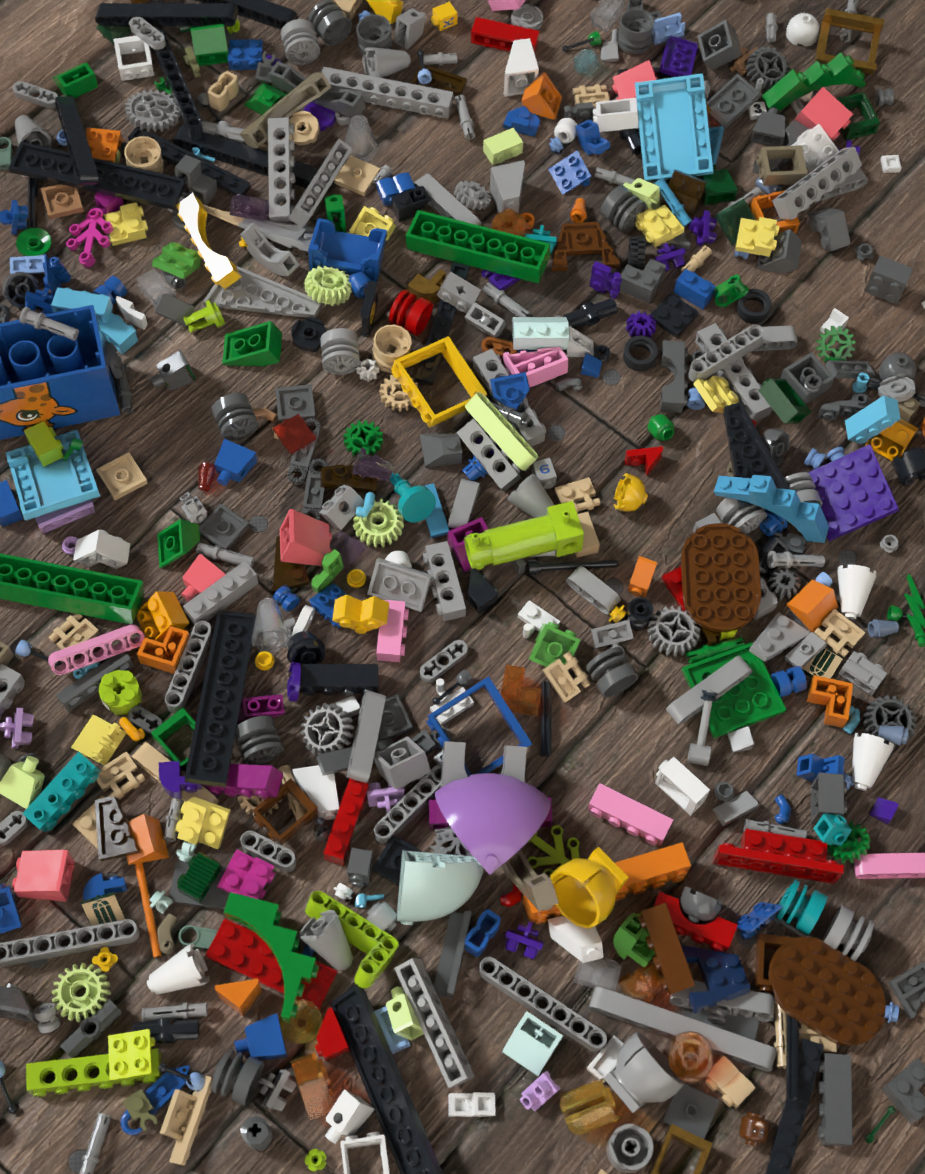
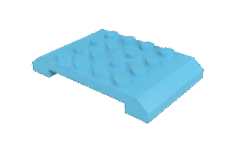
M703 73L635 83L644 180L647 182L658 181L661 178L669 180L675 169L691 176L713 174Z
M78 430L54 437L55 440L59 439L64 449L61 450L63 456L68 451L69 443L74 438L81 440ZM83 444L79 451L73 450L67 461H63L61 458L45 467L42 466L31 445L5 452L25 521L100 497Z

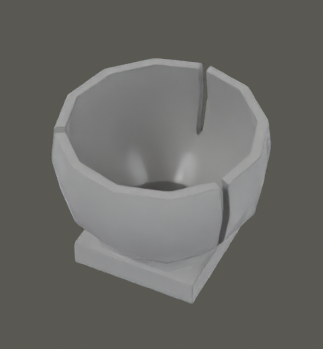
M639 1032L634 1033L624 1042L619 1049L616 1070L609 1072L604 1077L606 1082L633 1113L646 1103L666 1101L674 1096L683 1086V1080L665 1055L647 1037Z

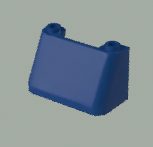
M318 218L308 248L310 270L312 271V268L317 269L318 266L321 268L324 266L330 268L332 266L334 269L339 268V271H345V274L349 275V277L353 273L363 272L372 281L377 282L387 238V230L374 228L370 231L369 237L335 231L333 222Z

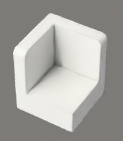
M834 308L830 318L821 326L820 331L825 334L824 329L827 328L830 331L832 325L835 326L836 330L838 326H842L843 331L849 317Z

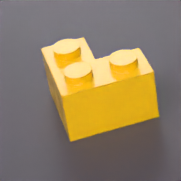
M345 595L335 599L332 621L339 623L342 627L351 628L356 633L365 634L370 630L378 629L380 626L387 624L389 602L376 596L361 601Z

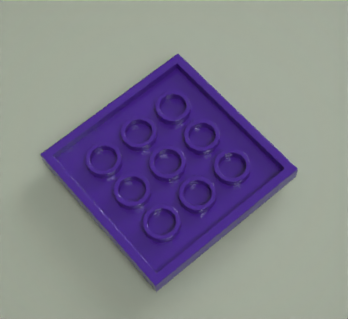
M870 444L808 472L816 486L814 490H817L823 503L821 509L829 525L826 536L829 542L900 511Z

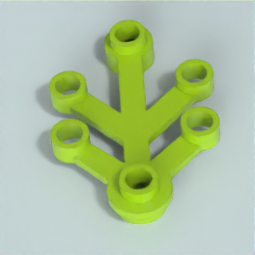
M555 825L551 828L550 834L554 838L555 849L539 838L537 831L527 842L533 843L549 855L548 857L540 858L529 857L527 859L528 863L531 860L536 862L535 866H531L533 870L537 869L538 866L564 865L570 861L565 857L562 841L563 829L561 826ZM558 829L560 834L555 835L553 830ZM572 837L567 841V848L571 851L572 860L575 858L580 859L578 850L579 840ZM574 841L577 846L571 847L569 843ZM546 869L543 873L552 874L554 871L552 869Z

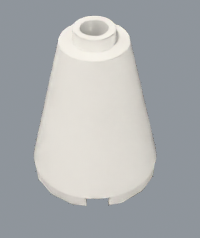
M843 565L838 567L841 613L847 619L854 620L856 617L861 616L876 579L877 572L875 570L872 573L870 568L860 565H848V568L844 569Z
M855 733L851 780L855 784L854 788L862 791L872 788L893 751V743L889 742V745L884 743L885 739L865 733H862L861 737H859L858 733Z
M194 944L187 945L149 975L147 984L151 992L163 994L209 983L210 978L209 976L205 978L204 973L208 971L206 963L200 951L193 949Z

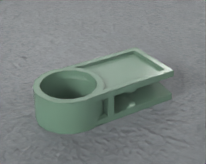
M0 137V145H9L5 149H0V170H7L13 160V146L9 138Z
M187 925L180 930L179 940L185 947L194 944L193 948L208 951L218 930ZM192 929L197 932V938L193 943H185L182 940V935L186 930Z

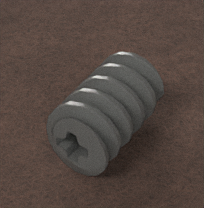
M253 1116L246 1119L242 1124L241 1136L250 1148L258 1151L269 1146L272 1140V1130L262 1117ZM259 1129L261 1133H257V1136L254 1137L253 1134Z

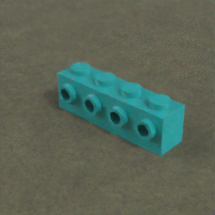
M78 751L23 812V815L39 830L45 833L52 830L61 815H65L71 809V804L83 796L87 786L98 779L101 770Z

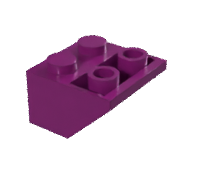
M482 517L448 531V544L463 572L472 569L467 557L464 537H467L470 533H483L484 530L488 529Z

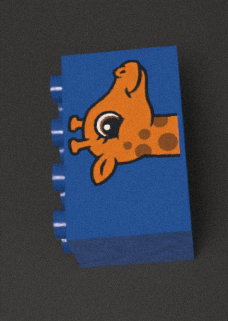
M93 305L45 314L46 318L78 329L79 333L75 341L43 328L41 330L35 329L34 326L27 323L22 324L19 320L0 323V440L25 435L24 430L43 421L47 427L51 426L55 429L121 415L113 375L106 355L105 342Z

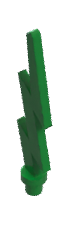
M908 574L906 578L912 596L906 593L904 596L914 617L907 614V618L915 632V640L918 641V646L925 647V632L922 630V628L925 629V619L920 608L925 609V606L911 575Z

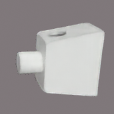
M344 1089L326 1117V1121L332 1127L325 1137L336 1144L342 1134L346 1136L354 1135L375 1109L359 1095Z

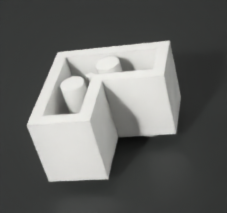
M97 530L76 541L73 561L87 567L103 563L117 569L127 564L130 543L123 541L120 537H114L104 530Z

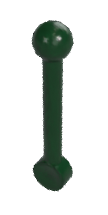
M894 1106L887 1108V1113L871 1134L865 1136L867 1143L874 1141V1136L889 1116L896 1112Z

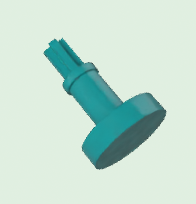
M391 473L389 481L395 486L394 490L400 496L398 502L399 513L406 521L412 523L426 519L435 508L436 499L434 494L425 486L418 485L412 487L409 481L403 480L398 473Z

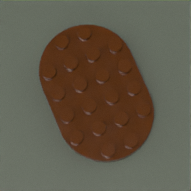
M713 523L698 528L685 541L681 554L684 607L689 616L705 629L715 632L738 630L754 618L761 601L757 548L753 540L735 526Z
M798 937L784 943L773 955L769 966V984H772L775 994L774 998L783 1011L838 1045L854 1046L871 1040L884 1023L886 1009L884 992L873 973L859 962L851 960L847 955H842L843 952L833 949L818 938Z

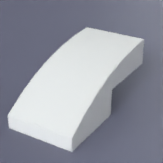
M117 296L116 303L121 314L132 324L144 330L148 325L145 314L135 311L133 302Z
M495 1093L448 1094L449 1117L495 1116Z

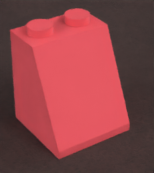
M650 60L613 77L615 84L612 87L615 94L619 95L617 100L636 98L635 83L658 80L659 78Z
M822 87L794 120L809 129L820 124L829 138L834 141L840 134L838 132L841 127L845 129L851 122L849 118L853 114Z
M289 509L280 527L281 562L322 566L324 556L332 552V548H330L332 533L329 532V524L296 510Z
M68 850L22 851L21 858L19 857L17 860L16 869L18 873L17 878L13 879L12 890H14L18 897L67 902L75 861Z

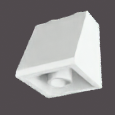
M530 38L513 41L505 70L504 97L524 94L525 89L538 77L539 68Z

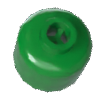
M658 414L650 418L647 429L656 440L666 441L673 436L675 426L666 415Z

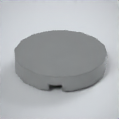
M523 4L520 9L513 10L511 23L512 25L538 30L543 24V13L534 5L532 7L529 4Z
M898 376L889 377L880 383L878 394L880 398L887 396L896 399L898 402L906 401L915 394V383L908 377H904V379H897Z

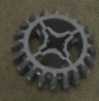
M770 46L757 48L751 53L746 62L747 67L745 70L748 71L747 76L751 77L750 82L754 81L756 87L757 80L762 78L764 80L762 89L765 88L767 92L789 73L790 67L787 66L789 61L784 60L786 55L782 56L781 51L776 52V48L771 50Z
M888 695L884 698L878 697L876 701H871L870 706H867L865 709L866 713L863 715L865 719L863 726L867 727L865 733H871V735L878 737L880 726L876 722V715L881 726H902L903 724L899 720L901 717L904 722V728L909 729L906 741L908 743L910 737L914 736V730L917 728V724H915L917 717L913 716L915 710H909L910 704L904 705V700L897 701L896 696H893L891 700ZM884 740V743L888 745L890 741Z

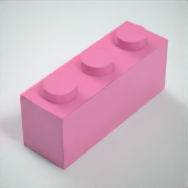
M385 600L389 602L387 624L379 627L376 652L377 661L400 662L401 656L405 655V644H402V639L407 636V626H404V620H408L409 609L405 608V601Z

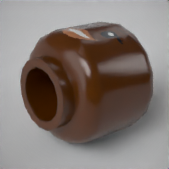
M748 1112L747 1115L741 1117L739 1136L742 1139H746L745 1144L758 1147L759 1143L767 1141L769 1122L765 1120L764 1115Z

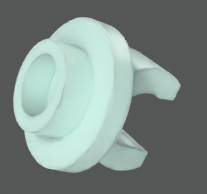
M184 842L182 849H178L176 854L181 861L189 862L193 856H197L193 853L197 845Z
M164 890L161 893L157 891L150 898L152 902L150 907L153 908L156 905V909L162 914L173 902L169 897L164 896L166 893Z

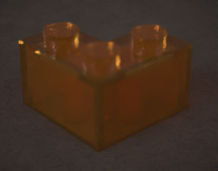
M506 665L501 689L502 698L511 712L537 716L542 689L523 686L524 667Z
M315 1052L292 1060V1068L309 1119L313 1120L329 1114L333 1108L332 1102H335L336 1099L332 1088L329 1090L327 1088V1085L331 1083L323 1060H318Z

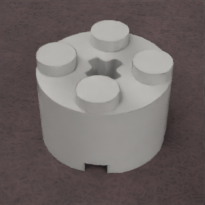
M625 1124L618 1127L607 1142L608 1159L619 1172L635 1173L640 1171L650 1161L653 1153L651 1136L645 1129L634 1124ZM627 1144L630 1147L634 1146L635 1149L632 1151V1154L630 1151L625 1150Z

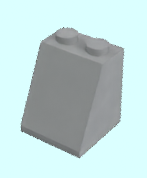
M524 160L491 167L490 192L501 222L518 218L524 181Z

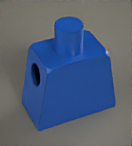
M224 439L215 461L216 472L220 474L217 482L223 486H226L230 479L241 482L257 463L256 452Z
M277 1013L246 1026V1038L234 1041L237 1054L249 1051L250 1056L258 1060L287 1058Z

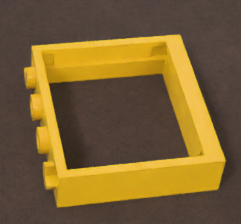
M449 336L396 359L391 368L393 376L398 379L402 390L408 394L412 405L417 408L422 420L427 423L429 428L466 411L465 405L471 398L435 415L405 368L438 353H442L471 398L477 392L487 396L486 391Z

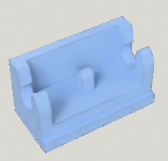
M680 13L654 20L652 33L654 46L666 43L670 35L678 38L684 37L685 22L681 23L682 16Z
M44 255L10 257V274L26 272L28 274L44 273L45 275L43 269Z
M385 1006L374 1011L392 1054L409 1047L408 1039L394 1033L387 1007Z

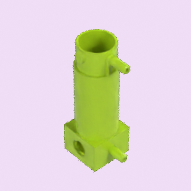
M570 501L547 507V514L544 516L487 529L479 534L470 533L467 537H464V543L471 568L482 569L486 565L492 564L494 566L551 551L555 552L556 557L580 552L583 547L584 532L574 502Z

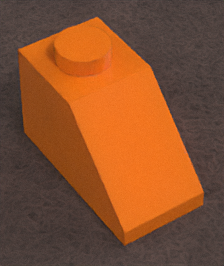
M639 556L629 583L628 592H631L636 597L646 598L658 562Z

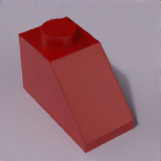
M332 1007L326 1012L316 1037L318 1044L314 1045L319 1058L323 1056L325 1062L349 1051Z

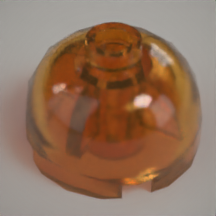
M649 963L645 968L643 966L637 968V971L632 974L630 972L625 974L618 980V983L625 996L636 1000L643 999L644 1002H648L655 998L654 993L661 986V975L659 970H656L654 963Z

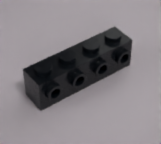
M300 664L299 693L311 696L315 693H323L327 696L334 695L335 693H342L347 696L354 695V693H362L364 695L366 690L378 693V664Z

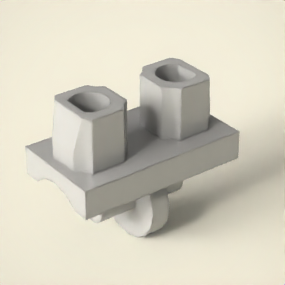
M187 492L179 498L184 504L181 507L191 523L201 524L206 520L207 511L197 496L193 498Z
M280 1070L276 1078L272 1073L269 1074L267 1079L260 1077L258 1082L263 1086L259 1093L265 1096L261 1106L278 1111L284 1109L287 1100L278 1096L282 1088L292 1093L297 1085V1082L289 1076L290 1072Z

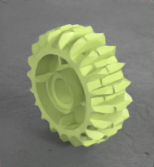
M318 266L317 269L312 268V271L308 272L305 279V292L308 293V297H312V301L317 300L318 304L340 305V303H345L346 300H349L352 293L351 283L348 282L350 279L349 275L345 274V271H339V268H332V266L330 268L326 266L323 268Z
M381 498L379 502L374 500V505L367 517L356 516L353 518V529L356 531V536L360 537L361 542L366 541L368 546L374 543L375 548L378 544H381L384 548L385 543L391 546L392 540L397 541L398 536H401V529L404 528V518L399 513L396 504L391 505L389 500L383 503ZM375 522H382V524L377 525Z
M85 963L81 964L80 969L74 964L73 971L65 968L67 974L65 976L62 974L58 975L61 982H54L58 989L52 990V994L56 996L52 999V1002L57 1004L55 1008L57 1011H61L62 1017L68 1015L69 1021H72L76 1016V1021L81 1022L83 1016L86 1019L90 1018V1014L95 1015L96 1010L102 1008L101 1004H105L108 1001L104 996L111 995L110 990H107L110 983L105 981L107 976L105 974L101 975L102 971L100 968L94 971V965L90 964L87 968ZM86 988L84 996H76L79 989Z

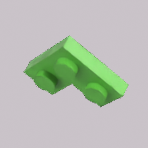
M335 549L324 556L322 560L324 570L312 580V589L317 594L324 590L344 568L341 555Z

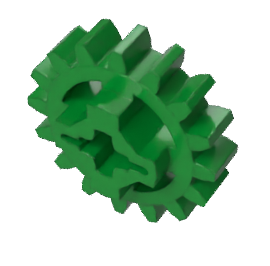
M832 325L830 331L825 328V334L819 333L821 339L816 340L819 346L815 347V349L820 350L817 355L819 357L824 356L822 359L824 362L828 361V359L832 361H847L846 356L852 357L850 351L855 350V348L851 347L852 344L856 343L854 340H851L853 334H847L849 330L846 328L842 331V326H838L836 330L835 326ZM838 333L842 334L846 340H841ZM835 342L841 343V344H839V345L836 346V349L833 348V347H830V346L834 345ZM825 351H831L833 357H830Z
M360 420L357 421V425L351 423V429L346 428V434H343L344 447L347 448V452L352 451L353 457L358 454L359 459L363 455L367 459L369 454L375 456L376 450L380 451L381 445H383V433L380 432V427L374 428V422L369 425L367 420L363 424H361Z
M850 821L849 827L852 831L842 846L837 845L835 847L834 844H827L829 856H833L835 861L841 858L842 863H845L846 860H850L853 863L854 858L860 861V855H867L866 849H870V837L867 834L866 828L862 829L859 823L854 826L853 821Z

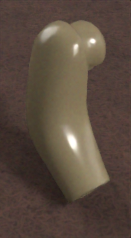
M171 914L167 915L157 930L160 950L165 954H169L174 950L171 930L177 918Z

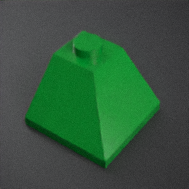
M263 82L244 103V106L263 115L287 94Z
M179 519L157 534L159 568H164L182 557L200 542L199 524Z

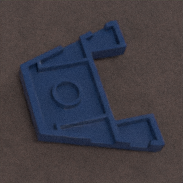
M681 945L687 963L698 964L707 991L690 992L688 999L694 1013L701 1012L702 1008L707 1006L709 1008L717 1005V1002L729 1001L749 993L750 985L738 955Z

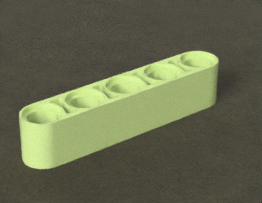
M477 392L465 405L467 411L521 470L526 471L538 458L535 450L484 394Z

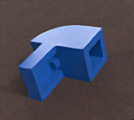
M587 120L575 126L579 143L587 155L593 153L601 154L610 148L609 141L600 136L597 123Z
M813 753L798 757L797 776L813 782L818 773L843 775L845 758L837 755L824 759Z
M102 873L92 877L84 888V904L92 901L100 902L101 900L99 899L106 898L109 894L128 891L126 880L124 877L113 876L106 881ZM104 900V901L101 902V903H103L104 905H107V904H108V902H107L106 900ZM94 903L92 909L98 908V903ZM99 904L100 911L105 912V908L101 907L103 905ZM98 909L93 910L94 913H100Z

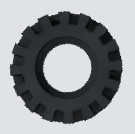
M630 236L628 265L643 269L645 262V237Z

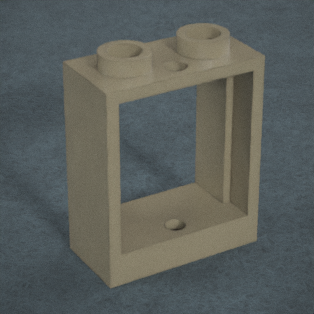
M802 145L761 147L759 154L756 156V163L760 167L759 178L762 179L763 186L794 185L807 175ZM768 159H792L794 171L770 172Z

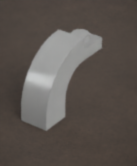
M251 223L240 234L249 246L246 249L271 272L280 276H289L299 266V263L290 251H282L274 247L255 223Z

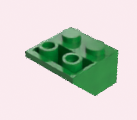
M224 24L190 28L194 53L199 66L228 63V48Z
M87 62L78 64L52 77L64 96L77 98L98 88L95 73Z

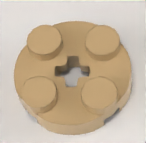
M308 111L294 113L293 117L290 118L291 124H294V134H292L294 144L307 145L314 143L320 130L316 117ZM302 125L306 128L304 131L298 130Z

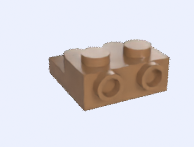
M62 184L41 188L49 220L84 212L77 188Z

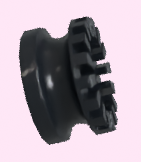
M598 345L594 350V357L602 361V363L607 362L610 358V348L605 345Z

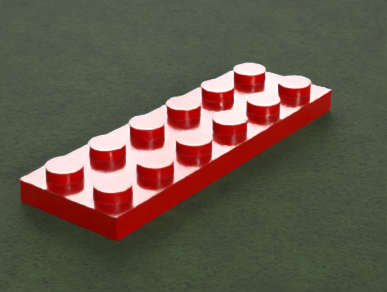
M730 843L719 845L713 856V864L834 885L844 873V865H839L836 861L828 860L821 862L817 861L814 857H806L804 859L798 858L795 854H776L772 850H764L762 852L756 851L753 847L738 848Z
M224 918L205 954V958L251 980L258 979L260 984L284 995L282 970L276 956L267 943L255 932ZM316 961V965H319L317 977H312L311 984L302 981V984H305L302 997L298 996L297 1001L319 1011L338 971Z

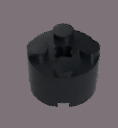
M925 448L911 449L903 453L904 456L901 459L896 457L892 460V466L903 487L913 484V481L917 479L920 481L925 480Z

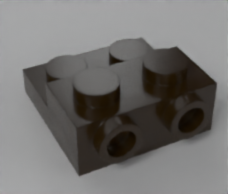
M675 169L668 186L680 204L684 205V210L688 216L695 215L707 181ZM662 198L661 204L666 205L672 211L665 199Z

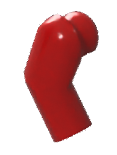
M513 884V890L500 897L501 905L512 907L519 903L522 899V892Z

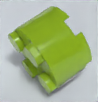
M116 670L105 674L101 678L99 685L100 698L105 708L115 715H127L131 708L141 703L142 692L140 686L130 671Z

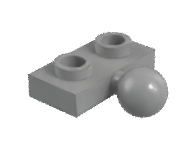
M629 620L591 629L595 648L611 645V648L621 647L619 642L634 639Z

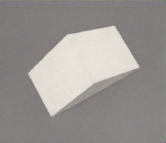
M569 327L566 357H585V353L594 356L593 340L574 328Z

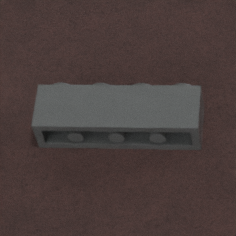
M825 1053L821 1056L818 1072H821V1081H818L817 1088L818 1094L821 1095V1103L818 1104V1116L821 1117V1126L818 1127V1139H821V1146L848 1148L852 1145L851 1055Z

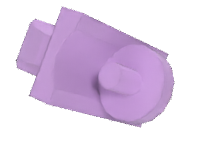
M17 708L14 714V723H12L11 717H6V722L0 724V730L5 732L4 737L10 738L11 732H13L12 748L18 749L19 745H30L32 732L21 730L22 726L32 727L33 714L23 713V708Z
M370 783L369 791H367L369 807H386V812L388 813L391 810L390 806H395L404 797V787L395 790L388 783L389 788L381 789L380 783Z
M546 1071L521 1093L520 1101L527 1110L532 1108L533 1111H536L559 1091L560 1087L555 1084L554 1080L550 1078L548 1071Z

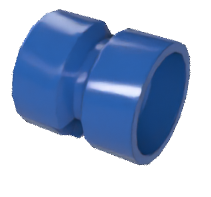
M115 276L108 278L104 285H100L93 291V294L109 296L112 306L116 304L117 296L123 298L128 293L124 284Z
M800 666L789 668L786 672L779 671L771 674V679L780 698L791 695L792 691L797 693L807 689L806 677Z

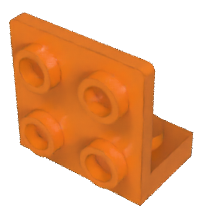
M87 128L85 135L92 157L114 163L118 147L121 148V144L124 143L121 131Z

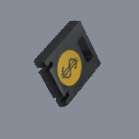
M369 281L368 286L363 291L365 297L360 313L362 318L361 334L363 337H369L371 334L378 306V282Z

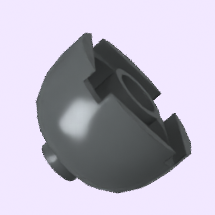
M26 272L9 274L2 284L4 298L11 305L18 308H25V295L27 291L35 294L36 289H39L38 281Z
M905 353L890 354L881 363L879 377L882 381L893 376H897V379L908 377L914 380L917 370L916 364L912 357Z
M773 428L766 430L760 436L778 466L784 459V457H781L783 452L788 451L790 436L785 431Z
M685 886L681 896L683 911L689 915V920L698 924L700 920L707 922L713 920L723 905V902Z

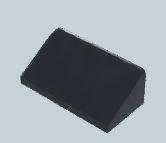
M770 537L758 553L760 574L766 578H769L777 567L770 568L768 566V553L770 551L784 553L790 550L778 537Z

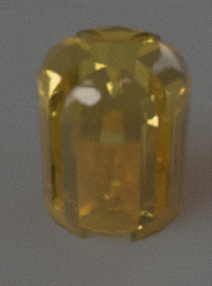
M604 1077L568 1091L561 1096L560 1108L564 1116L597 1104L565 1118L568 1129L575 1135H582L621 1119L620 1116L616 1117L614 1114V1110H617L609 1086L604 1088L602 1083L606 1081Z

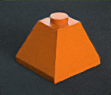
M544 72L525 89L521 101L530 113L553 120L556 119L562 96Z

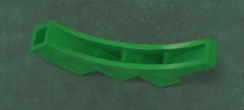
M841 52L828 64L816 61L803 73L792 69L762 97L769 109L776 108L778 111H781L798 98L822 87L848 84L863 88L867 83L864 80V73L860 69L856 70L853 65L855 63L853 58Z
M230 892L224 910L225 918L239 922L254 931L267 943L276 956L284 979V1004L281 1018L282 1021L291 1023L292 1017L296 1018L299 1005L296 1004L298 996L302 997L305 984H302V981L311 984L312 977H317L319 965H316V958L294 953V951H298L301 939L298 938L297 931L275 926V924L279 925L282 917L278 904Z

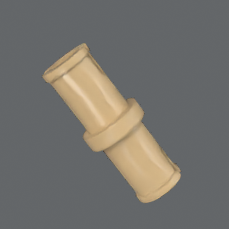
M703 246L681 269L682 273L685 269L694 272L697 268H700L705 259L712 254L711 249Z

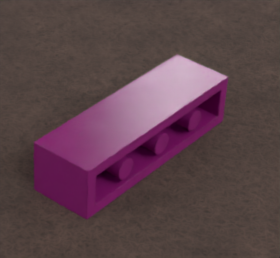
M230 764L226 787L203 785V787L215 796L226 794L231 797L241 795L247 798L257 796L267 799L268 797H277L284 774L273 766Z

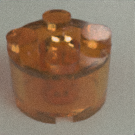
M506 209L493 218L491 229L525 237L527 222L521 214L514 212L512 209Z
M694 1031L677 1034L669 1048V1066L679 1079L686 1082H697L708 1075L713 1064V1051L708 1038ZM689 1054H693L692 1059L688 1058Z

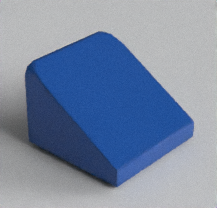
M585 353L581 374L599 378L602 361Z

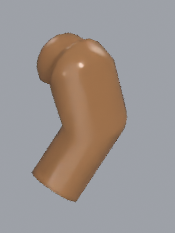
M266 408L252 409L257 421L259 417H264L271 422H275L278 415Z

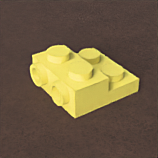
M137 202L120 206V211L104 214L105 221H109L114 227L113 231L109 233L112 246L147 238L145 233L148 230L146 220L141 218L144 217L142 206L138 207Z
M666 205L655 210L649 208L636 217L635 225L637 229L643 232L646 240L652 243L655 248L684 233V227Z
M364 206L348 233L369 237L372 229L380 228L387 230L386 241H388L396 226L393 223L394 220L389 216L385 215L383 217L379 215L380 212L375 208L371 207L369 209Z
M759 217V221L741 218L735 251L770 257L771 251H775L777 240H774V236H777L779 232V226L776 225L777 220Z
M712 376L709 380L698 379L693 383L712 412L723 413L725 406L739 403L738 396L730 390L727 380L723 377Z
M195 796L191 797L182 805L181 813L184 815L183 819L179 820L175 831L179 832L177 838L195 845L202 843L219 849L231 810Z

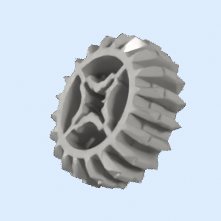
M673 605L670 610L665 606L663 612L658 610L656 615H652L651 621L648 624L649 629L647 633L651 635L649 640L654 642V648L660 647L659 653L665 650L666 656L670 652L673 653L674 657L677 656L678 652L683 656L685 651L690 652L692 647L696 646V641L700 637L698 634L700 633V628L697 627L698 624L688 615L686 610L685 612L681 611V606L678 610H675ZM674 626H676V628H675V631H676V632L674 633V636L672 637V633H673L672 630H673ZM686 639V640L681 641V642H674V641H676V640Z
M323 703L322 707L317 705L316 711L309 710L310 717L304 716L307 722L306 724H301L305 728V730L300 732L301 735L305 736L302 741L307 743L306 748L315 755L345 749L344 744H350L348 737H354L353 734L349 733L350 730L354 729V726L349 725L353 721L352 718L348 717L349 713L343 711V708L340 706L336 707L333 703L330 705ZM335 717L339 721L340 730L336 728ZM321 729H324V730H326V729H331V730H333V732H332V731H328V732L326 731V732H325V731H323V730H321ZM315 731H317L319 734V743L316 740Z

